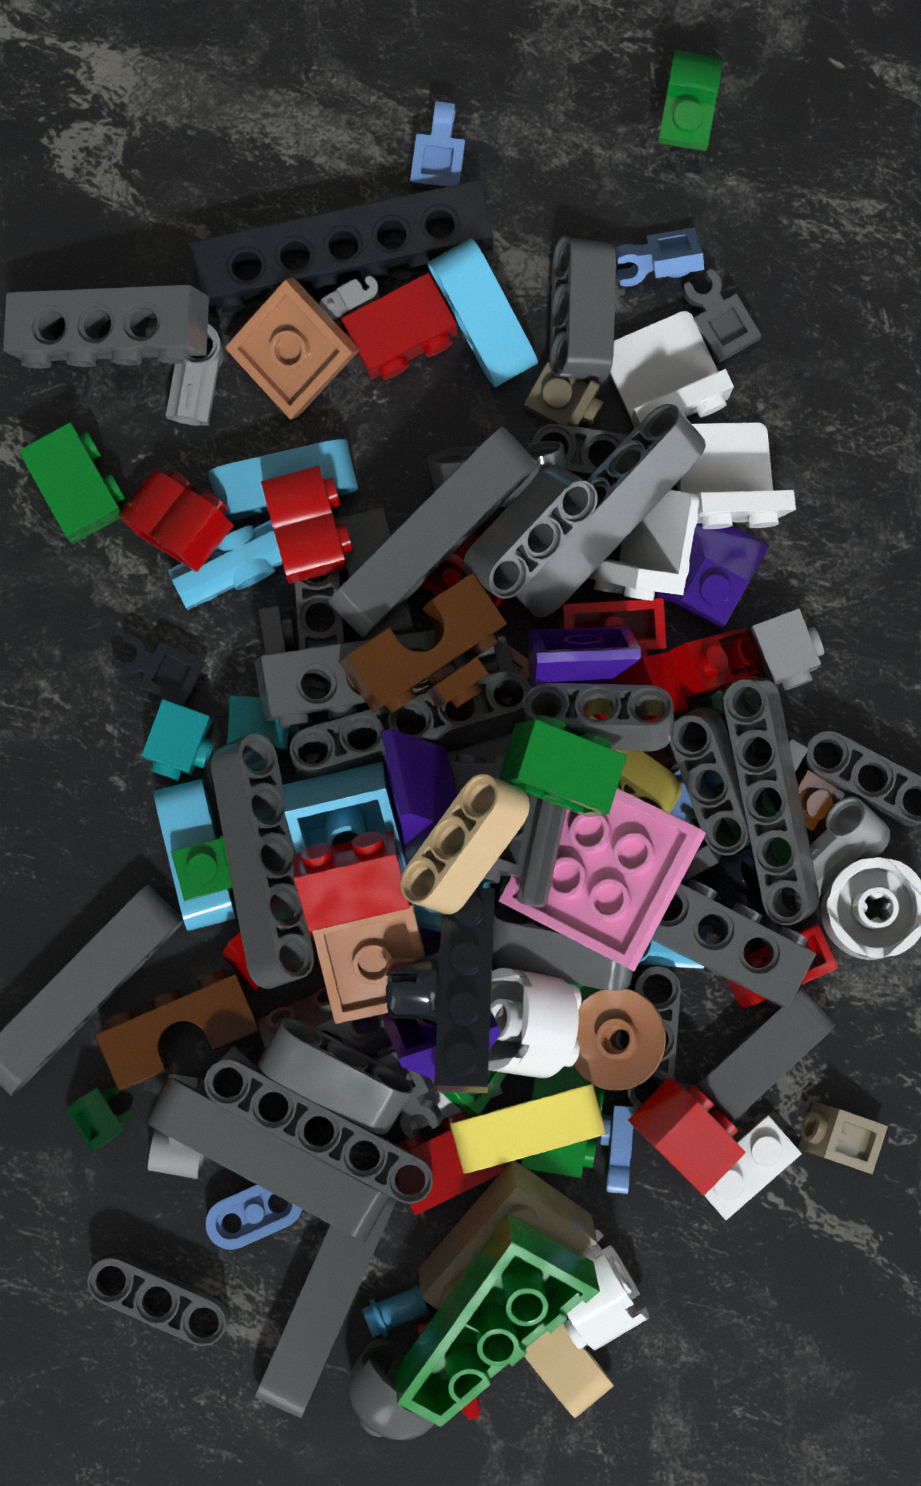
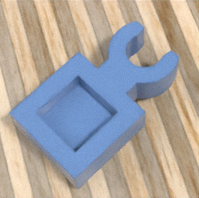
M612 1105L611 1115L602 1114L606 1134L600 1136V1145L609 1146L606 1191L610 1193L628 1194L633 1126L628 1119L634 1114L633 1106Z

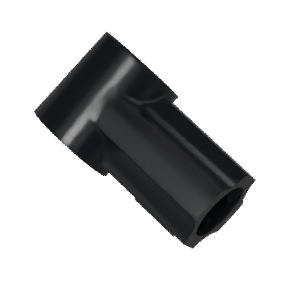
M752 848L739 851L734 855H722L718 863L701 872L702 884L718 892L714 901H720L723 906L731 910L735 902L740 903L763 915L759 923L760 925L776 933L778 932L775 922L767 916L763 906ZM753 938L745 945L743 954L766 947V944L760 938Z

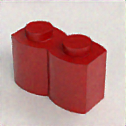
M315 466L261 481L288 583L292 584L347 569L344 555L353 553L346 524L336 526L331 508L340 506L333 477L323 479L320 467Z
M154 469L123 507L118 516L148 543L166 552L189 569L198 572L234 526L224 515L228 507L207 490H204L201 495L194 492L196 490L195 486L178 472L172 470L167 476Z

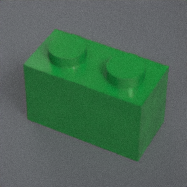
M69 422L18 451L62 531L72 545L120 518L118 514L121 510L117 503L124 500L125 497L111 473L104 477L101 476L94 463V460L101 457V454L87 430L78 435L72 423Z
M537 715L534 720L515 724L498 779L521 788L529 795L586 817L610 814L627 755L610 749L611 741L601 736L583 733L580 737L565 731L566 724L549 716Z

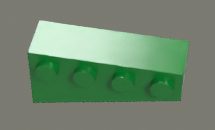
M507 1213L394 1371L397 1404L442 1427L491 1385L490 1379L508 1364L511 1366L515 1365L527 1354V1347L546 1331L552 1333L567 1320L566 1314L582 1300L587 1303L600 1292L594 1261Z

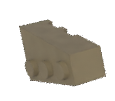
M515 1160L511 1161L418 1268L421 1299L439 1310L507 1213L579 1254L598 1243L592 1214Z

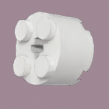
M865 858L846 866L831 881L827 890L823 893L820 904L823 926L829 938L845 953L866 960L889 958L908 950L921 937V879L907 865L888 858ZM866 898L870 901L880 898L883 901L884 905L880 908V912L884 916L882 920L878 917L871 919L866 917L865 912L868 909L867 904L864 902Z
M499 968L492 971L491 1011L499 1026L500 1035L489 1050V1070L536 1078H548L556 1074L563 1066H572L576 1062L580 1050L579 1042L576 1039L579 1024L578 1010L581 1005L579 988L569 985L561 978L509 968Z
M596 1229L595 1233L598 1242L603 1237V1234ZM596 1243L580 1254L594 1261L600 1292L587 1303L582 1300L567 1313L569 1320L564 1322L567 1333L578 1349L589 1345L593 1350H597L649 1319L646 1306L639 1311L635 1308L632 1299L639 1296L640 1293L616 1251L611 1245L602 1250Z

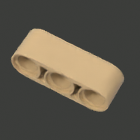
M479 774L472 777L406 866L400 882L404 898L413 904L442 914L458 912L524 824L530 808L529 797L525 791L487 774Z
M564 1323L552 1333L546 1331L526 1348L527 1354L524 1357L574 1418L614 1387L613 1382L585 1347L581 1349L576 1347L567 1333Z

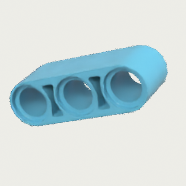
M472 238L428 262V267L484 374L494 388L538 364L537 357L483 253Z
M346 439L320 442L229 463L213 468L208 472L212 493L228 507L224 515L229 521L269 513L261 481L315 466L320 467L323 479L333 477L338 497L353 493L359 488L349 444Z
M203 778L154 790L156 809L186 929L190 931L237 919L231 889L184 902L171 851L219 839Z

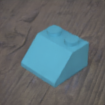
M383 761L283 785L284 812L296 853H301L305 848L315 844L325 843L331 846L352 841L356 836L366 832H379L382 834L393 831L403 870H405L407 862Z

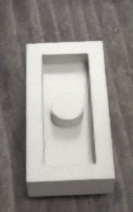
M769 1115L762 1118L736 1141L746 1153L705 1195L707 1200L725 1220L730 1218L802 1154Z

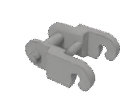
M367 276L365 283L368 287L365 291L362 289V285L354 279L337 288L335 292L325 296L320 301L319 306L339 326L342 324L341 318L379 299L377 281L372 276Z

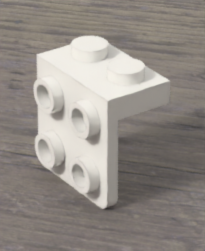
M687 311L679 312L614 341V356L610 375L634 428L650 412L664 404L676 405L685 417L698 413L699 417H704L727 405L725 400L729 399L734 386L726 369L718 372L691 313Z
M692 424L705 439L706 447L699 460L677 482V491L697 495L699 499L697 523H702L703 529L727 528L733 525L732 522H748L750 528L776 526L779 524L778 518L796 510L794 490L773 491L768 432L763 424Z
M670 490L622 541L619 561L605 559L588 577L595 580L594 589L620 594L624 593L626 597L654 601L655 592L683 595L686 577L689 573V558L694 529L698 521L699 499L697 495Z

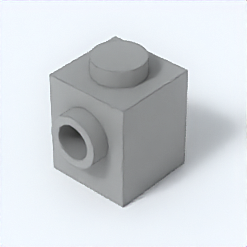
M800 609L751 627L749 634L757 647L758 657L766 679L770 680L774 685L782 683L785 691L813 680L810 672L816 670L821 665L818 656L824 655V648L816 628L813 626L807 629Z

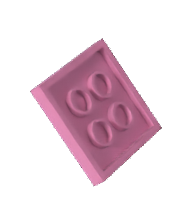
M617 788L610 814L586 817L568 809L566 810L548 902L545 907H531L518 902L517 895L521 877L511 876L499 902L635 971L706 833Z

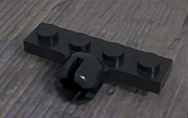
M476 888L458 912L442 914L441 944L438 953L430 957L394 956L390 959L387 966L386 1003L389 1015L394 1019H428L436 1024L435 1092L488 1093L495 888Z

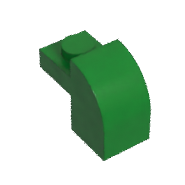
M674 50L658 143L707 151L720 84L723 57Z
M220 836L219 839L171 851L184 902L233 889L223 836Z

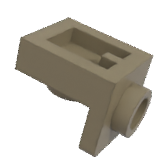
M547 362L524 403V409L551 424L581 427L583 424L590 428L603 405V401L597 398L600 384L593 380L588 384L580 379L554 376L551 372L550 363Z
M814 1102L802 1124L799 1150L873 1174L888 1126L838 1108Z

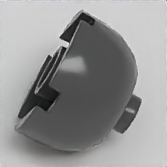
M375 1339L368 1343L351 1370L348 1389L354 1412L359 1417L360 1425L369 1434L396 1440H412L426 1433L435 1424L397 1404L394 1371L405 1356L398 1351L392 1350L397 1344L396 1341L391 1339Z

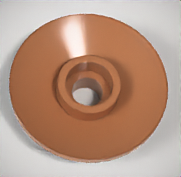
M629 989L620 991L600 990L587 997L581 1003L578 1010L579 1024L576 1038L579 1042L580 1050L579 1056L573 1064L579 1074L591 1084L606 1090H627L645 1082L661 1063L666 1045L664 1023L656 1007L645 996ZM622 1030L626 1031L629 1035V1043L624 1049H620L616 1044V1036Z

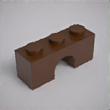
M471 573L433 598L422 608L433 624L435 631L434 643L430 650L415 652L405 648L391 629L388 628L339 662L373 713L385 705L391 713L395 712L417 697L412 690L414 686L426 678L434 686L458 669L453 660L468 650L476 658L500 642L495 632L507 623L474 573Z
M223 969L197 980L196 982L200 989L198 991L181 997L177 989L151 1000L150 1003L153 1010L135 1017L131 1009L105 1020L104 1024L107 1030L96 1034V1038L118 1090H126L170 1071L163 1053V1040L168 1030L180 1022L188 1021L198 1025L204 1031L212 1050H218L260 1032L256 1022L258 1020L240 976L235 974L227 978Z

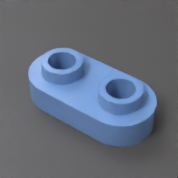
M256 1184L216 1203L206 1217V1231L215 1245L223 1249L234 1250L292 1225L299 1218L303 1209L288 1202L286 1210L282 1212L274 1211L269 1204V1199L274 1193ZM234 1213L241 1218L242 1226L239 1231L229 1232L225 1229L223 1220L227 1214Z

